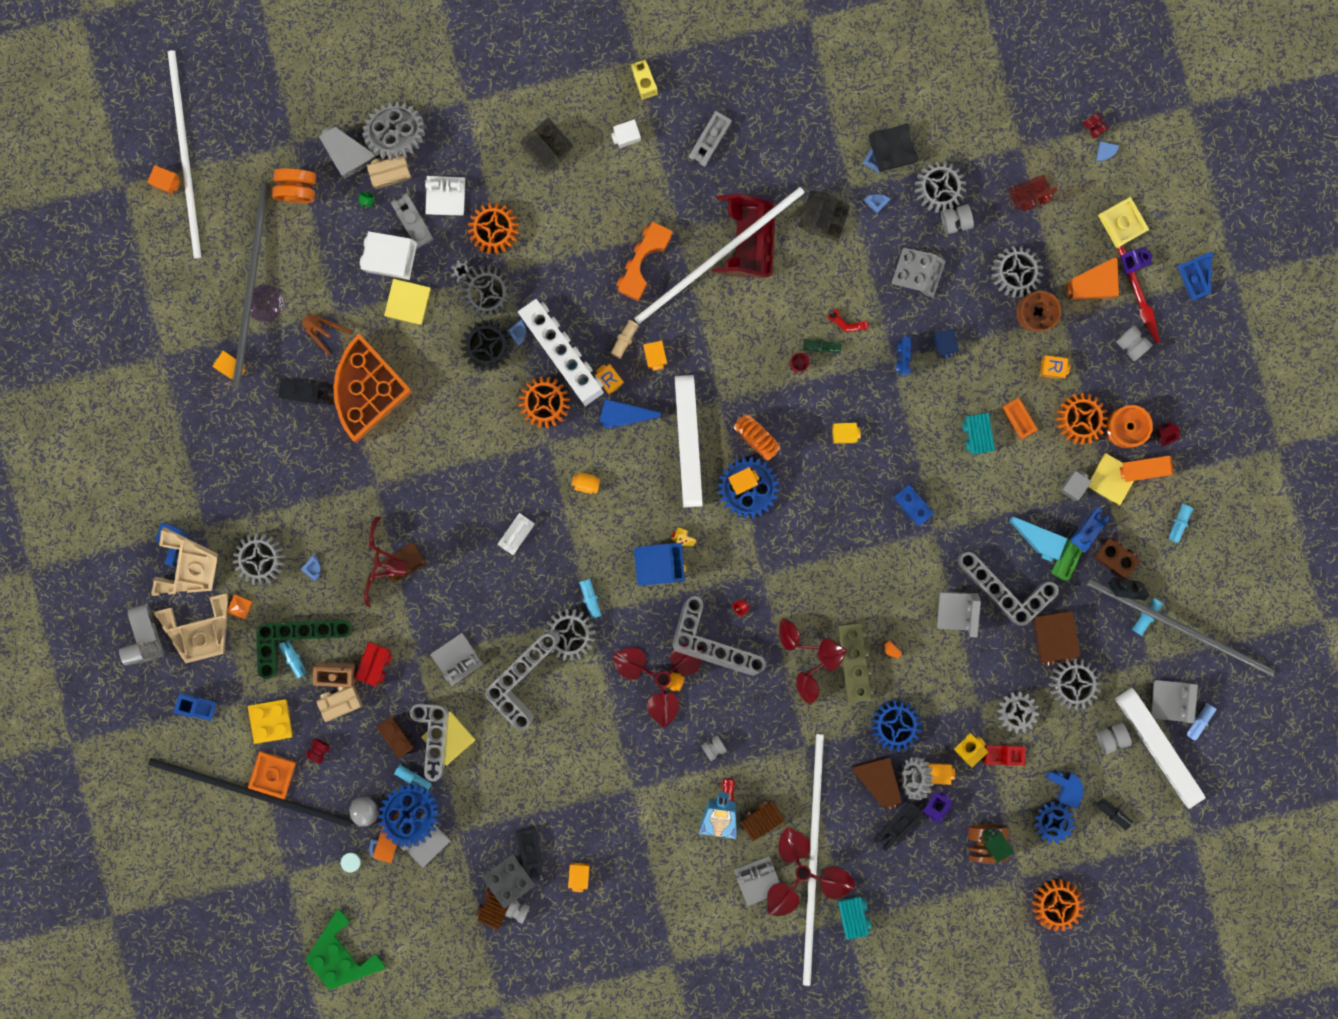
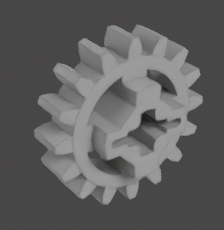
M1020 691L1017 692V696L1013 692H1010V698L1003 696L1005 702H999L998 704L1002 707L1001 709H996L997 712L1001 713L997 717L998 720H1003L1001 726L1008 725L1007 731L1009 732L1014 728V733L1018 734L1019 729L1023 733H1026V727L1032 729L1031 723L1038 722L1034 717L1039 716V713L1035 712V709L1039 708L1038 705H1033L1035 699L1031 698L1028 700L1029 694L1027 693L1022 697ZM1018 700H1023L1028 705L1022 706ZM1010 703L1011 707L1008 711H1006V708ZM1016 708L1022 710V712L1019 713L1020 717L1014 715V713L1016 712ZM1030 713L1029 719L1025 721L1027 714ZM1008 719L1016 720L1017 725L1011 724Z
M919 757L906 759V764H902L903 771L899 772L902 775L899 782L903 784L900 788L905 789L904 795H908L909 799L921 800L926 798L927 793H931L929 787L934 785L931 782L934 775L930 774L932 768H928L929 762H924V758Z

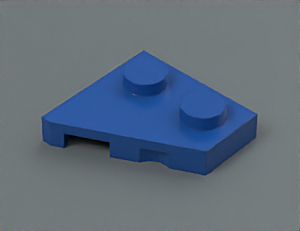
M1213 252L1177 266L1191 301L1211 293Z
M902 337L901 341L897 343V353H900V361H896V372H899L898 377H907L910 374L911 337Z

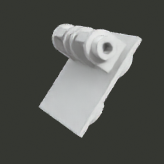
M427 176L425 187L427 188L426 214L464 216L465 177Z

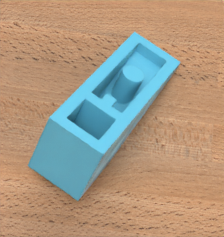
M1010 517L1009 521L1035 551L1042 555V559L1050 562L1053 559L1059 560L1067 538L1018 518Z

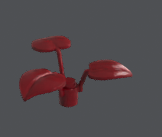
M379 516L373 519L369 535V549L375 550L376 553L373 560L374 566L369 573L364 590V604L367 607H371L368 592L372 581L377 577H394V574L405 576L407 561L399 560L397 556H392L375 546L374 531L379 520L382 518ZM379 553L392 560H388L387 564H382L379 560ZM380 567H385L386 571H388L387 573L376 574Z
M782 618L779 626V637L781 644L786 650L792 651L795 647L820 650L817 656L822 663L809 671L808 674L800 672L796 680L799 695L808 705H812L819 695V686L815 678L811 677L812 674L823 666L829 671L836 670L842 663L847 649L838 645L830 638L823 639L820 646L801 645L798 643L801 636L797 627L788 619Z
M697 645L698 651L703 653L704 649ZM630 647L615 652L613 654L615 668L624 678L630 680L638 679L641 671L653 676L655 683L661 687V694H654L647 701V711L662 727H667L674 720L679 708V702L674 693L664 694L665 687L671 682L670 675L676 668L681 675H693L700 668L702 660L679 653L673 649L669 659L674 666L668 672L659 671L655 674L643 668L646 664V656L640 649Z
M790 827L783 831L778 845L779 855L786 863L796 860L798 867L795 871V876L797 879L790 889L784 883L774 884L767 893L769 915L783 916L793 912L800 900L798 894L793 892L799 881L806 882L810 877L822 881L821 891L829 899L842 898L855 889L854 881L850 875L839 867L832 866L826 868L823 872V878L811 874L810 868L802 865L799 860L807 857L809 854L810 843L808 839Z

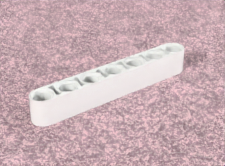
M694 375L675 376L683 508L700 507L703 505Z
M1131 687L1116 697V702L1185 806L1190 809L1204 800L1203 792L1135 690Z

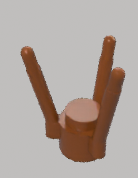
M311 313L308 314L303 320L302 326L306 328L305 332L317 342L327 355L331 354L330 351L313 333L319 331L326 337H330V334L321 328L322 323L348 334L352 333L351 330L323 319L318 314L316 316Z

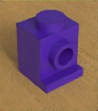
M1146 246L1120 256L1127 274L1152 265V254L1147 251ZM1131 256L1133 257V260L1136 265L1134 267L1132 266V263L1129 258Z
M935 792L923 810L924 815L941 825L943 819L953 806L950 801L951 798L943 792L941 794ZM942 805L943 809L941 811H937L936 806Z

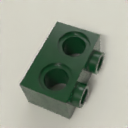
M990 827L982 832L983 836L979 837L990 857L997 863L1014 853L1003 833L997 828L992 829Z

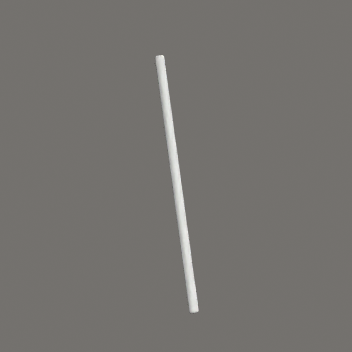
M168 51L194 259L202 257L175 51Z
M799 187L646 308L634 318L636 322L640 324L783 211L805 193L803 189Z

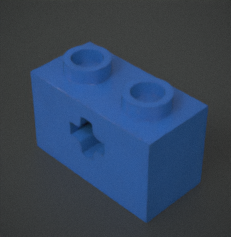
M909 484L892 497L917 527L934 514Z

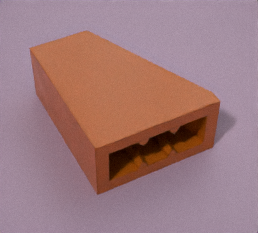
M1112 258L1072 278L1069 284H1066V295H1069V300L1117 298L1119 296L1117 258Z
M1172 456L1125 462L1123 467H1120L1121 478H1125V482L1175 475Z

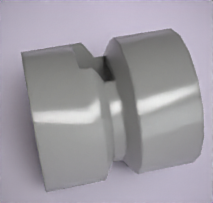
M968 204L958 206L956 210L950 208L941 211V219L947 235L957 233L959 229L965 231L974 228L973 216Z
M1135 325L1116 341L1123 350H1128L1127 355L1133 361H1136L1152 347V344L1146 337H1141L1142 333Z
M1122 722L1113 725L1111 730L1105 728L1096 732L1097 739L1105 755L1116 752L1117 747L1124 749L1132 745L1129 733Z

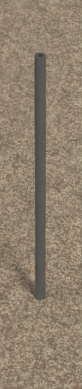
M261 183L232 384L233 389H240L269 188L267 183Z
M1088 578L1086 581L1087 586L1270 676H1273L1275 673V669L1131 598L1115 596L1111 588L1091 578Z

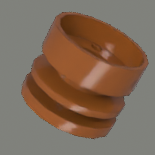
M1036 291L1025 295L1016 307L1018 323L1030 332H1042L1053 328L1061 316V306L1058 299L1046 291ZM1034 308H1035V309H1038V308L1040 309V312H1039V315H1040V316H1038V315L1034 316V315H1033V313L1035 312Z
M996 824L968 826V839L977 842L976 845L968 846L969 851L977 852L968 854V860L982 864H996L997 862L990 857L979 837L983 836V831L992 827V829L997 828L1000 830L1006 840H1009V827ZM1008 856L1007 858L1003 859V860L1000 861V862L1008 861V860H1009V856Z

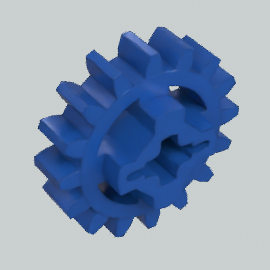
M1050 801V806L1043 803L1044 809L1037 808L1039 815L1033 816L1037 819V822L1033 823V826L1038 827L1035 832L1037 834L1042 833L1040 838L1043 840L1047 837L1048 843H1051L1054 839L1055 843L1059 844L1060 838L1065 842L1066 835L1072 836L1069 832L1070 829H1075L1071 824L1076 822V819L1070 817L1074 813L1072 811L1067 812L1069 807L1067 805L1062 807L1061 802H1057L1055 805L1053 801ZM1052 810H1060L1063 813L1057 815ZM1046 815L1045 822L1042 823V819ZM1053 818L1058 820L1056 826L1050 825L1053 823ZM1067 821L1066 827L1063 830L1064 823ZM1053 830L1057 835H1050L1046 832Z

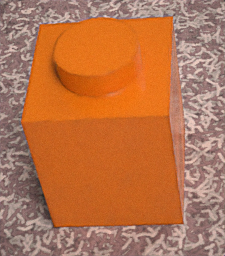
M154 165L147 183L152 187L173 195V192L177 191L180 186V177L173 172Z

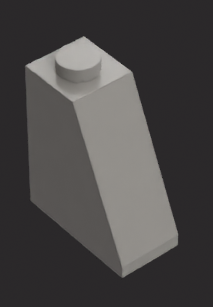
M329 127L321 132L322 135L319 136L344 179L371 164V160L376 159L371 151L336 127Z

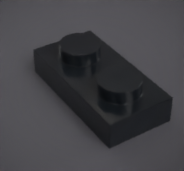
M1112 577L1108 582L1117 597L1146 601L1150 596L1141 581Z

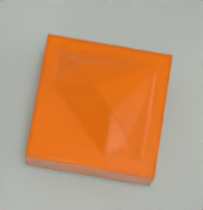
M234 594L227 612L246 619L253 601Z
M886 640L882 644L888 656L898 659L902 655V652L890 640Z

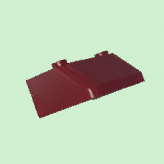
M742 193L717 196V200L728 202V214L732 219L737 220L736 237L775 207L771 201ZM775 217L736 247L735 257L727 259L725 268H714L713 272L732 277H770L773 272Z

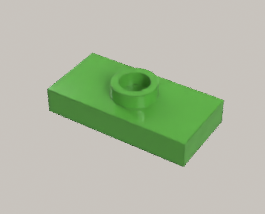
M1067 539L1060 558L1051 574L1065 582L1069 581L1083 552L1070 539Z

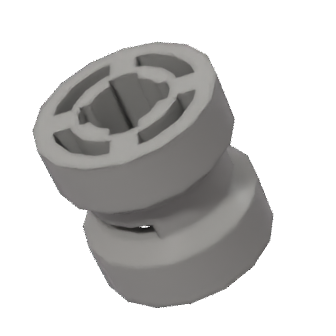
M718 735L712 738V742H705L701 745L710 761L716 759L719 753L724 754L727 752Z
M516 900L510 904L505 916L508 918L513 917L517 922L523 924L530 906L527 904L522 905Z

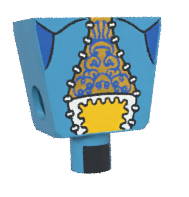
M719 792L717 799L710 798L708 800L700 823V834L736 839V802L729 801L728 793Z

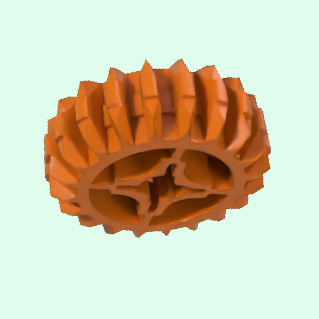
M488 203V209L481 205L483 211L479 212V210L475 209L474 211L478 216H470L474 223L468 222V226L473 228L468 230V234H474L470 237L471 242L476 241L474 244L476 248L481 245V252L488 248L487 253L491 254L492 249H494L497 255L499 254L498 248L506 252L504 246L507 244L511 248L512 244L509 241H517L512 235H519V231L514 230V228L519 227V223H512L517 220V217H510L513 211L510 209L505 212L507 209L505 205L501 209H499V203L495 204V208H492V204ZM493 214L489 222L480 223L485 216ZM499 215L508 221L509 228L499 225ZM495 222V225L498 228V230H495L494 233H491L489 227H492V225ZM478 229L488 233V242L479 237ZM507 234L502 241L494 243L498 235Z
M541 376L540 383H537L534 378L532 381L535 385L531 386L530 383H526L529 390H521L526 395L519 396L520 400H524V403L518 404L519 407H525L520 412L522 415L528 413L525 417L526 421L533 418L531 425L538 421V428L542 427V422L545 423L546 428H549V422L556 426L555 419L562 422L563 419L560 415L567 416L563 409H570V406L565 404V402L570 401V398H564L568 391L564 390L561 392L564 385L560 384L557 387V379L552 384L551 377H547V382H544V378ZM549 387L554 390L547 395H542L536 389ZM531 394L537 398V404L532 410L529 408ZM557 394L560 397L558 411L552 407V400ZM538 395L543 399L549 398L548 403L551 410L545 405H539L541 401ZM541 410H547L552 414V416L547 418H540L535 415Z
M1080 393L1079 399L1076 394H1073L1072 400L1069 397L1065 399L1067 405L1065 403L1060 404V407L1064 410H1057L1056 412L1062 415V417L1056 418V421L1062 422V424L1057 425V428H1064L1060 434L1064 435L1067 433V441L1073 437V444H1076L1078 439L1080 445H1084L1085 439L1090 444L1092 443V438L1094 440L1099 439L1097 433L1099 435L1104 434V431L1100 428H1107V425L1102 423L1108 420V417H1103L1107 410L1101 411L1100 408L1104 404L1099 403L1097 405V397L1091 401V394H1088L1085 398L1084 393ZM1075 404H1086L1091 409L1084 412L1077 408ZM1071 409V413L1073 414L1074 419L1070 424H1068L1067 417L1068 412ZM1095 413L1096 425L1093 429L1090 419ZM1079 415H1080V416L1087 415V416L1085 417L1086 419L1084 420L1085 422H1081V423L1079 422V423L1075 424L1076 422L1079 421V420H1078V418H1080V417H1078ZM1080 426L1087 430L1089 434H1078L1073 429Z
M744 414L736 421L734 425L736 432L763 458L770 460L780 450L778 442L751 416Z
M1051 879V886L1044 882L1045 889L1040 886L1038 887V890L1041 892L1040 895L1034 893L1038 901L1032 900V904L1038 906L1032 908L1033 912L1038 913L1035 915V918L1037 920L1041 919L1040 924L1042 926L1046 924L1048 930L1053 926V930L1058 932L1060 926L1062 931H1066L1065 925L1072 929L1073 925L1071 922L1073 921L1078 924L1079 921L1076 917H1083L1079 910H1084L1085 907L1079 904L1083 903L1084 899L1078 898L1082 893L1076 891L1077 887L1075 885L1070 887L1069 881H1066L1063 885V880L1059 879L1056 885L1055 880ZM1058 890L1068 892L1072 899H1061ZM1051 893V901L1044 905L1046 897ZM1058 901L1062 904L1059 910L1054 907ZM1072 907L1070 914L1064 918L1066 909ZM1044 911H1054L1058 920L1049 919Z

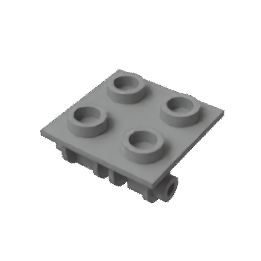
M463 633L430 654L444 674L445 680L451 686L484 665Z
M435 824L433 827L437 831H430L432 838L426 836V843L419 840L418 847L413 843L411 848L406 847V844L404 847H400L403 851L406 850L422 868L450 842L448 837ZM412 826L406 830L407 834L411 832Z
M769 856L734 869L747 906L767 899L769 889L774 884L780 883Z

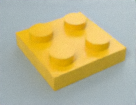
M287 699L248 706L254 744L293 737Z

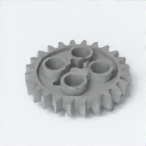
M389 102L387 108L383 104L381 105L382 110L379 111L375 108V115L369 113L371 120H365L366 126H363L364 133L362 134L366 146H368L371 152H374L375 156L380 154L381 158L384 159L387 155L389 160L396 156L397 160H399L400 155H403L405 158L407 157L406 152L413 154V147L419 149L417 142L423 143L421 136H425V126L422 116L419 115L417 110L414 111L413 106L407 108L406 103H404L400 107L399 102L392 106Z

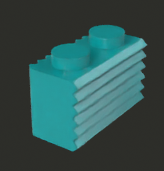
M989 413L964 417L965 421H962V429L964 433L967 432L968 440H965L966 451H970V455L995 451Z
M860 895L837 899L846 939L868 936V930L872 929L870 919L865 917L864 911L868 910L866 900L862 899Z

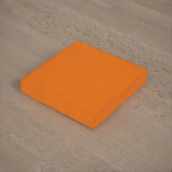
M259 751L248 788L286 799L297 762Z

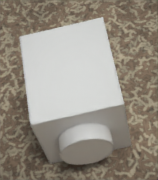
M635 120L613 127L614 133H611L614 144L618 143L619 148L641 141Z

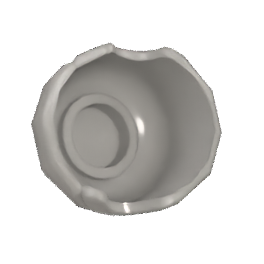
M358 796L351 802L349 807L350 817L359 826H370L376 822L379 816V807L369 796Z

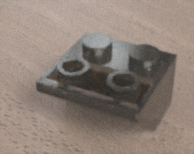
M549 117L520 141L521 147L545 175L561 163L574 147Z
M810 191L798 227L809 233L839 242L850 206L828 193Z

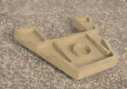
M163 527L159 546L179 550L175 580L154 578L152 595L158 596L160 593H168L169 595L181 591H187V593L212 591L218 554Z
M228 593L210 597L214 613L213 618L179 627L176 624L173 608L154 612V615L173 641V645L185 663L225 653Z

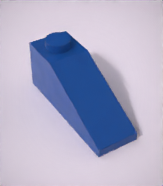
M605 399L599 422L603 424L604 428L614 430V426L623 427L658 419L661 413Z

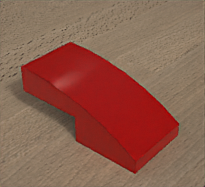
M984 746L988 751L983 759V764L1025 766V746Z

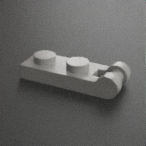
M715 111L688 158L693 161L695 159L701 162L700 165L706 167L732 120ZM701 148L707 151L705 156L698 153Z
M407 193L403 194L402 198L397 201L393 200L390 202L411 239L417 242V249L434 240ZM407 204L409 209L402 212L400 207Z

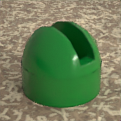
M361 192L359 194V204L362 207L363 204L367 205V208L373 205L375 196L368 192Z

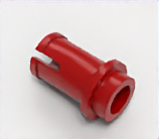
M724 778L723 782H721L723 786L722 792L729 794V801H734V786H736V783L732 778Z

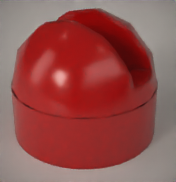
M741 599L733 603V609L737 615L743 616L749 611L750 605L746 604V600Z

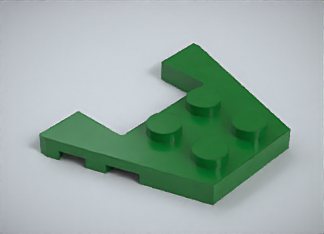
M340 908L335 912L305 960L329 990L379 972L387 967L376 953L362 965H359L335 934L350 923V920Z

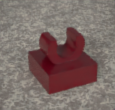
M1166 421L1167 427L1164 429L1157 425L1159 442L1162 447L1180 439V429L1176 423L1172 425L1170 421Z

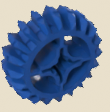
M892 699L891 706L888 701H885L886 708L879 705L878 707L881 712H873L878 717L877 719L871 718V721L876 722V725H871L870 728L877 730L872 733V736L879 735L876 742L880 743L883 740L882 747L885 748L889 744L890 751L893 750L894 745L897 751L901 750L900 745L907 750V742L913 746L914 742L911 739H919L915 732H922L921 729L917 728V726L922 725V722L916 721L921 715H913L917 709L913 707L909 710L911 706L909 702L904 707V700H900L899 705H897L896 699ZM897 709L892 719H883L886 713ZM902 711L909 715L912 726L903 723ZM899 720L898 723L901 724L902 726H904L905 728H903V727H900V728L897 727L896 730L894 731V730H893L894 727H893L892 725H890V724H887V723H891V724H892V723H896V721ZM881 725L890 728V740L883 735ZM901 731H910L904 739L896 741V737H898Z

